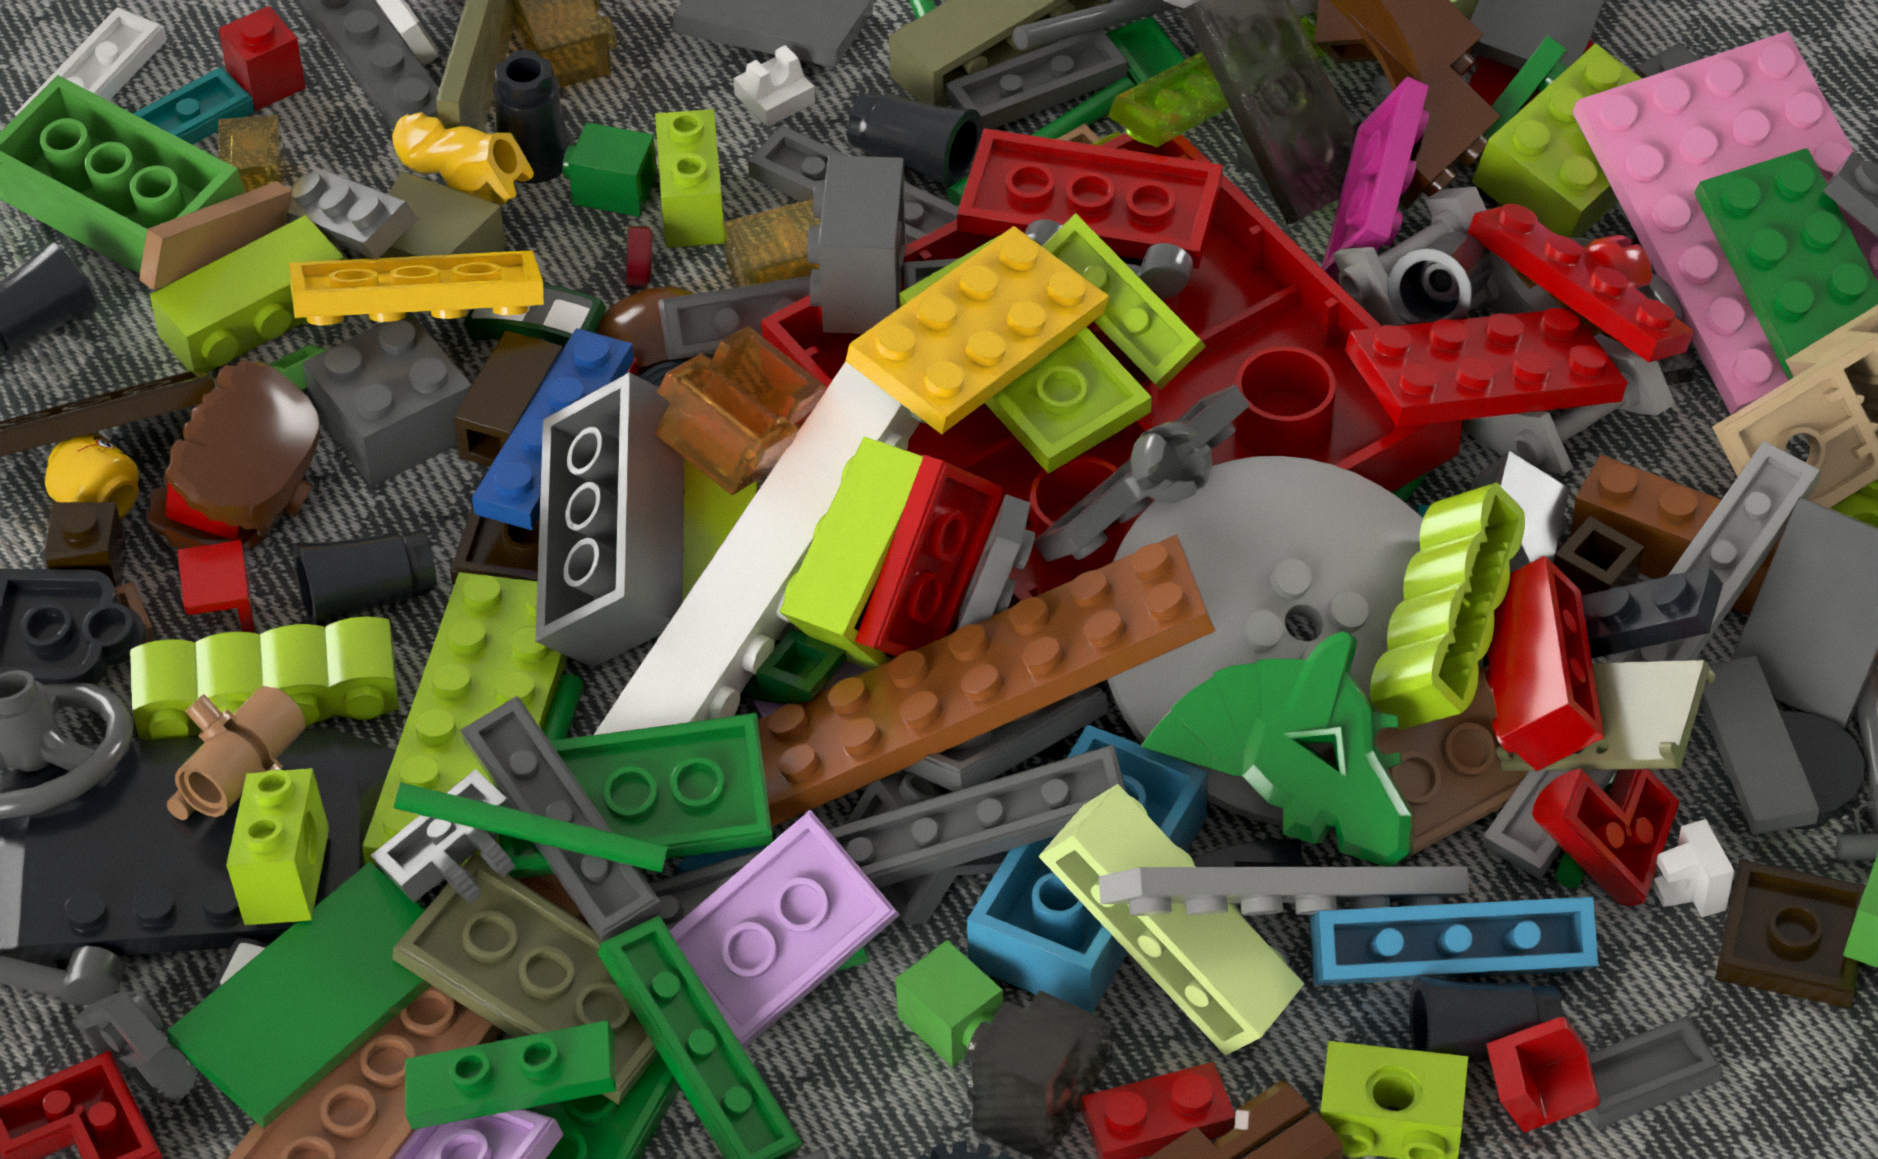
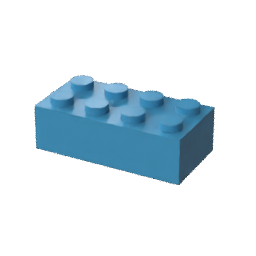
M1087 724L1067 758L1113 745L1119 759L1128 795L1139 801L1146 809L1150 819L1177 847L1187 853L1206 821L1209 771L1168 755L1140 747L1141 745ZM1056 836L1010 849L967 919L968 959L987 975L1091 1017L1128 952L1038 857Z

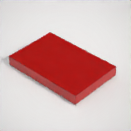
M923 455L856 636V642L898 656L904 652L919 649L951 634L1002 496L1003 487L943 460Z

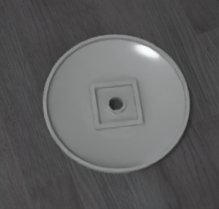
M1258 456L1212 466L1208 482L1203 488L1197 489L1195 495L1171 503H1162L1154 500L1135 521L1120 544L1112 563L1135 553L1143 546L1158 543L1177 534L1187 555L1215 632L1107 679L1119 710L1139 742L1142 744L1162 718L1172 711L1170 709L1172 705L1191 689L1213 677V672L1232 665L1257 663V660L1260 659L1307 660L1320 642L1339 632H1347L1355 636L1358 641L1350 673L1371 703L1370 685L1373 670L1379 658L1388 651V625L1395 608L1404 601V577L1410 560L1420 551L1419 536L1423 518L1400 498L1354 472L1328 463L1286 456ZM1297 614L1308 618L1315 627L1316 639L1300 641L1292 637L1286 629L1285 617ZM1484 657L1478 661V670L1484 667ZM1371 703V705L1373 706V708L1375 709V711H1376V712H1380V711ZM1333 743L1306 745L1325 757L1323 751L1333 746ZM1178 759L1209 771L1207 801L1252 820L1283 826L1284 809L1267 803L1244 777L1233 776Z

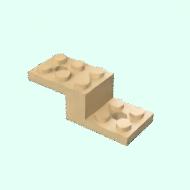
M1878 305L1785 360L1794 378L1712 426L1737 477L1763 441L1785 451L1788 441L1794 435L1801 433L1806 437L1810 446V454L1806 463L1820 470L1819 484L1809 496V500L1830 508L1878 479Z

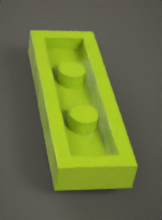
M1076 213L1042 246L1109 295L1104 314L1094 322L1160 390L1206 347L1181 319Z

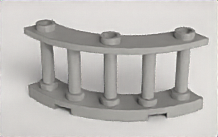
M1476 187L1442 189L1425 199V203L1432 215L1431 225L1379 256L1374 247L1340 249L1332 254L1340 270V286L1381 326L1407 325L1395 313L1388 297V279L1395 263L1405 254L1427 247L1444 234L1454 231L1467 234L1474 214L1487 210ZM1490 251L1493 270L1487 284L1473 298L1468 312L1479 305L1489 307L1494 314H1517L1563 307L1541 286L1536 285L1529 290L1509 264ZM1599 333L1594 338L1628 382L1622 402L1573 407L1554 419L1551 418L1549 412L1544 411L1462 420L1461 429L1502 456L1511 451L1543 472L1565 474L1573 469L1563 446V442L1617 408L1637 414L1659 415L1673 406L1675 402L1658 361L1648 363L1620 342Z

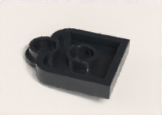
M0 569V674L14 670L27 671L33 675L35 681L40 682L42 685L96 684L104 676L108 665H117L129 660L130 650L144 644L146 629L141 617L133 609L122 605L116 588L110 578L104 573L96 570Z

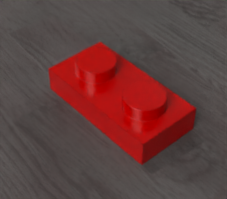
M1214 1062L1082 1096L1081 1112L1099 1159H1139L1155 1154L1196 1126L1209 1140L1224 1136L1233 1130L1235 1126V1113Z

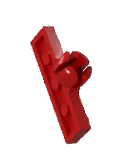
M1506 204L1502 207L1474 214L1467 234L1478 239L1484 247L1648 363L1687 351L1695 331L1675 318V312L1669 306L1662 302L1648 299L1636 289L1650 285L1652 268L1646 251L1638 244L1631 246L1632 240L1623 235H1612L1595 239L1585 247H1582L1570 238L1555 234L1537 221L1538 218L1533 211L1517 204Z

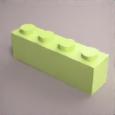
M1119 784L1084 804L1038 856L1225 1056L1261 1038L1304 985V982L1287 965L1283 955L1262 939L1241 916L1239 909L1234 903H1227V913L1203 916H1187L1185 904H1171L1172 913L1130 916L1129 904L1100 903L1098 876L1139 867H1195L1192 858L1164 834L1150 819L1143 805L1129 796Z

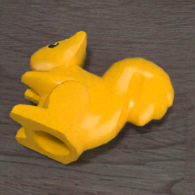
M423 112L412 115L406 114L397 121L393 130L392 138L396 155L401 163L411 171L423 175L440 172L447 187L490 202L495 201L499 205H503L508 200L516 197L514 180L526 182L534 174L511 133L490 134L468 126L445 129L441 120L437 117H428Z

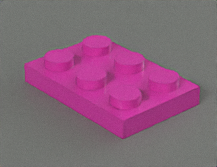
M1408 76L1358 127L1321 266L1338 285H1340V270L1332 256L1333 253L1340 249L1374 247L1375 251H1377L1382 245L1390 246L1401 227L1403 214L1397 211L1400 195L1406 192L1413 179L1416 169V162L1410 160L1413 145L1422 137L1429 119V112L1423 109L1429 86Z

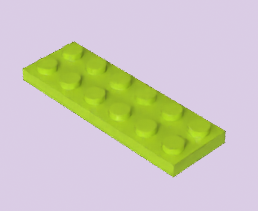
M458 573L363 843L365 865L370 861L374 866H378L371 855L419 816L418 814L394 809L400 782L447 793L476 769L493 784L464 742L461 729L518 696L542 730L568 656L536 642L537 581ZM498 834L497 837H496L494 840H495V841L498 843V845L500 846V844H499V834ZM476 851L475 854L481 857V854ZM470 857L459 866L462 868L464 864L470 859Z

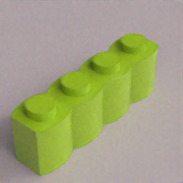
M1497 482L1436 501L1428 508L1423 517L1419 536L1420 551L1412 557L1406 569L1403 584L1404 601L1398 604L1390 618L1387 631L1388 651L1377 661L1370 685L1371 703L1381 713L1399 716V730L1461 714L1470 706L1474 699L1478 685V661L1484 657L1490 647L1494 632V610L1504 600L1509 585V560L1518 552L1525 532L1524 510Z
M348 618L334 622L326 627L310 624L287 625L268 630L260 635L250 632H226L205 637L197 642L176 639L159 640L139 645L130 650L132 711L139 739L189 738L198 735L203 730L185 713V710L202 694H205L221 712L228 709L233 714L257 688L263 686L275 687L291 697L303 713L305 727L327 720L333 716L369 720L399 708L394 644L390 620L386 618Z

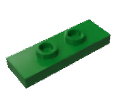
M608 1020L405 1059V1117L412 1130L617 1091L614 1033Z

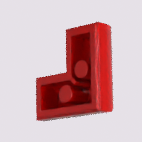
M1579 768L1564 773L1547 784L1533 804L1532 816L1534 821L1610 898L1621 906H1635L1646 901L1658 866L1656 863L1657 856L1663 852L1680 801L1649 769H1618L1607 795Z
M109 1050L0 1096V1159H41L74 1144L82 1159H162V1155Z

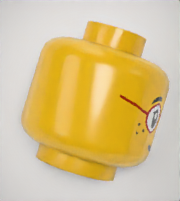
M88 433L64 440L56 445L49 455L45 474V487L48 495L56 502H116L119 518H122L130 511L138 498L139 473L136 463L101 434Z

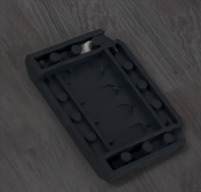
M332 728L303 730L300 736L276 759L283 766L281 770L313 768L328 821L329 833L314 907L365 865L363 843L396 749ZM200 737L131 741L128 752L112 773L80 797L41 813L0 819V956L61 969L60 960L70 959L74 950L84 946L100 947L111 951L117 956L231 948L237 936L271 944L296 922L244 925L226 866L241 797L224 815L218 817L207 816L195 810L188 819L180 820L168 810L167 801L178 790L175 774L204 744ZM86 744L84 746L96 750L100 744ZM52 763L36 771L26 772L16 769L1 776L0 793L33 788L63 776L70 771Z

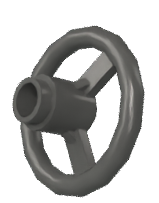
M14 670L0 674V769L5 766L11 769L30 772L39 770L52 763L70 771L63 776L33 788L0 793V819L41 813L80 797L112 773L130 748L134 727V719L120 696L93 683L42 685L34 680L31 673L23 670ZM60 707L84 708L103 717L107 724L105 739L96 750L62 736L55 718Z

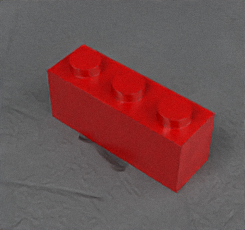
M1544 555L1510 573L1505 598L1494 610L1493 638L1487 651L1489 667L1485 670L1486 681L1494 695L1497 716L1492 720L1495 736L1505 751L1510 754L1517 753L1536 772L1605 738L1581 591Z

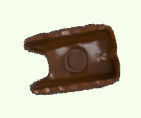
M241 360L236 366L225 365L219 371L216 378L218 388H214L210 393L203 395L202 404L192 409L191 421L187 422L183 429L185 441L176 440L170 449V465L163 474L162 483L164 488H154L150 494V510L146 514V523L155 532L164 536L170 546L185 549L231 542L233 540L168 519L166 517L168 482L184 498L190 508L201 511L208 519L223 521L229 526L243 527L238 539L242 542L243 552L265 540L270 530L277 525L284 512L296 517L313 487V484L303 478L312 462L320 437L317 411L310 399L278 370L260 361Z

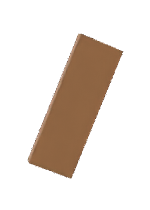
M276 181L148 228L139 281L153 290L167 286L285 226L292 191Z

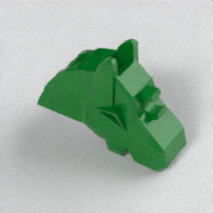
M1339 632L1327 637L1315 647L1307 660L1260 659L1257 660V663L1232 665L1213 672V677L1191 689L1170 707L1172 711L1162 718L1140 746L1233 776L1244 777L1267 803L1284 809L1283 835L1315 845L1316 843L1322 844L1333 826L1336 829L1339 852L1386 867H1395L1413 854L1415 813L1388 770L1402 764V753L1385 754L1377 745V736L1381 730L1389 727L1400 728L1399 716L1376 712L1350 673L1358 641L1355 636L1347 632ZM1333 743L1336 765L1306 744Z

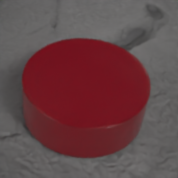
M628 226L626 286L647 287V284H650L653 231L650 230V227Z

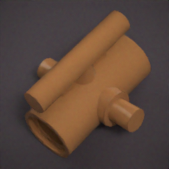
M263 686L257 688L232 714L228 709L221 712L205 694H202L185 710V713L203 730L198 736L204 741V744L176 772L175 782L178 790L167 801L168 810L180 820L188 819L195 810L207 816L218 817L224 815L242 796L246 773L281 770L283 766L276 759L305 729V718L296 702L285 692L275 687Z

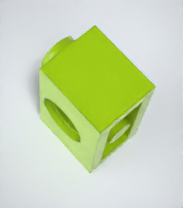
M714 109L655 113L666 248L725 243Z
M313 768L246 773L226 864L244 925L312 920L329 833V825Z
M1328 1041L1320 1116L1336 1132L1343 1144L1342 1155L1352 1158L1372 1155L1398 1159H1458L1468 1056ZM1391 1106V1107H1397V1108H1399V1109H1401V1110H1400V1111H1389V1110H1386V1109H1384V1108H1382V1107Z

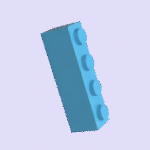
M1593 897L1318 911L1309 918L1314 986L1414 981L1417 975L1439 979L1585 972L1598 966Z

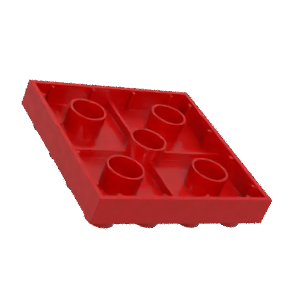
M1162 115L1100 145L1211 163ZM1223 174L1221 189L1199 269L1193 268L1187 286L1180 293L1170 298L1162 299L1206 347L1160 390L1094 321L1087 326L1094 336L1152 397L1151 413L1049 474L985 403L943 434L939 433L929 424L920 422L908 440L907 448L909 452L920 456L925 454L943 460L1003 487L1002 496L978 558L979 561L1005 495L1031 503L1025 529L1035 532L1036 538L1131 458L1135 442L1142 433L1166 422H1174L1202 397L1233 385L1239 388L1250 406L1231 421L1236 428L1235 432L1211 449L1212 466L1232 460L1258 456L1305 458L1332 464L1354 472L1392 493L1459 455L1462 420L1396 427L1345 352L1350 331L1378 328L1381 325ZM956 219L906 245L904 262L958 259L996 237L957 231ZM1118 256L1124 263L1141 266L1143 262L1140 259ZM903 274V282H902V291L905 290V289H904V274ZM810 295L761 320L764 370L796 405L804 401V414L808 417L846 362L849 344L862 334L823 332L821 307H811ZM1149 505L1124 523H1119L1116 519L1103 530L1108 540L1093 553L1080 560H1076L1070 554L1047 562L1033 543L1025 568L1021 570L1012 567L1008 577L1015 579L1016 583L1008 609L1026 598L1036 597L1070 582L1082 573L1097 570L1112 563L1123 539Z

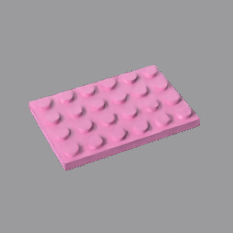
M1786 31L1577 100L1572 113L1643 249L1646 251L1658 276L1670 285L1683 308L1681 321L1695 331L1691 340L1730 415L1789 381L1694 192L1700 181L1805 148L1809 149L1826 184H1828L1837 167L1852 151L1854 152L1790 33ZM1837 203L1878 282V237Z

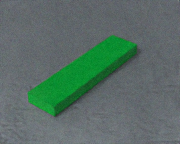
M660 915L602 942L597 951L598 956L724 1159H787L798 1153L803 1144Z

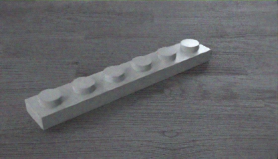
M1139 867L1098 876L1100 903L1129 904L1130 916L1172 913L1171 904H1185L1187 916L1215 915L1227 913V903H1241L1242 915L1283 912V903H1295L1297 915H1312L1318 911L1337 910V902H1349V909L1390 907V902H1402V907L1442 905V899L1470 894L1467 867Z

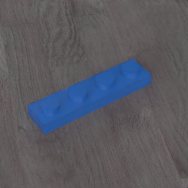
M578 328L575 329L472 496L474 514L533 530L540 518L543 419L624 376L634 361L632 343Z

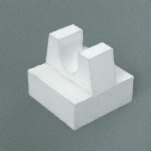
M786 45L776 49L775 57L762 64L757 60L747 64L746 72L734 78L735 96L767 127L815 103L814 85L804 77L799 58Z
M1706 819L1681 826L1678 846L1657 856L1656 863L1663 875L1653 878L1652 887L1663 907L1693 902L1701 917L1726 911L1734 875L1733 867Z

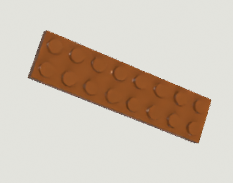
M1177 534L1158 543L1143 546L1135 553L1097 570L1082 573L1074 580L1036 597L1026 598L1013 607L993 615L990 620L965 625L954 633L919 649L904 652L893 660L858 676L843 679L833 687L819 692L812 701L788 704L780 707L774 713L758 719L771 827L922 761L923 758H926V755L941 753L1215 632L1187 555Z

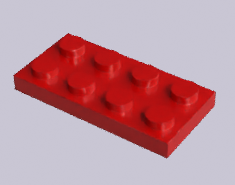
M984 128L957 212V231L998 237L1015 226L1025 233L1027 226L1033 221L1045 219L1064 225L1076 213L1117 256L1143 260L1149 247L1159 243H1168L1185 250L1192 258L1193 268L1199 269L1222 185L1223 165Z
M1550 308L1546 311L1517 314L1499 313L1488 317L1459 320L1441 319L1430 323L1400 326L1383 325L1378 328L1352 330L1349 332L1345 348L1346 354L1396 427L1622 402L1628 383L1572 308Z

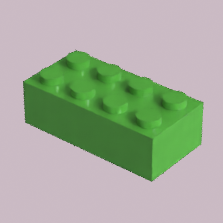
M59 75L0 132V200L140 274L148 228L245 193L238 168Z

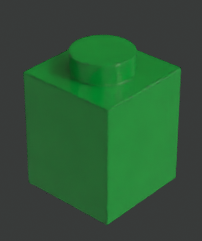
M586 122L577 144H570L567 147L563 160V177L570 180L573 205L637 217L641 216L658 176L654 134Z

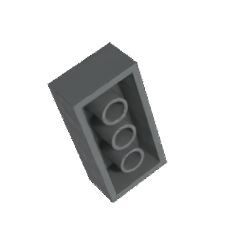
M630 372L543 419L536 642L592 668L662 634L683 603L685 400Z

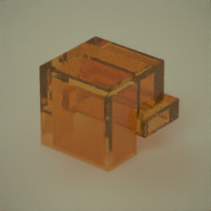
M747 326L722 340L712 360L701 353L666 373L657 393L668 400L670 404L655 435L733 496L773 470L819 402L826 386Z

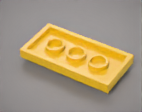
M1013 226L849 344L846 362L939 433L943 434L1103 315L1109 295Z
M533 250L379 258L378 260L370 258L289 263L294 317H306L307 322L314 325L337 324L344 321V315L369 314V319L373 321L392 322L406 318V312L431 311V316L451 319L466 316L468 309L492 308L493 313L499 315H520L529 312V306L544 305L543 279Z

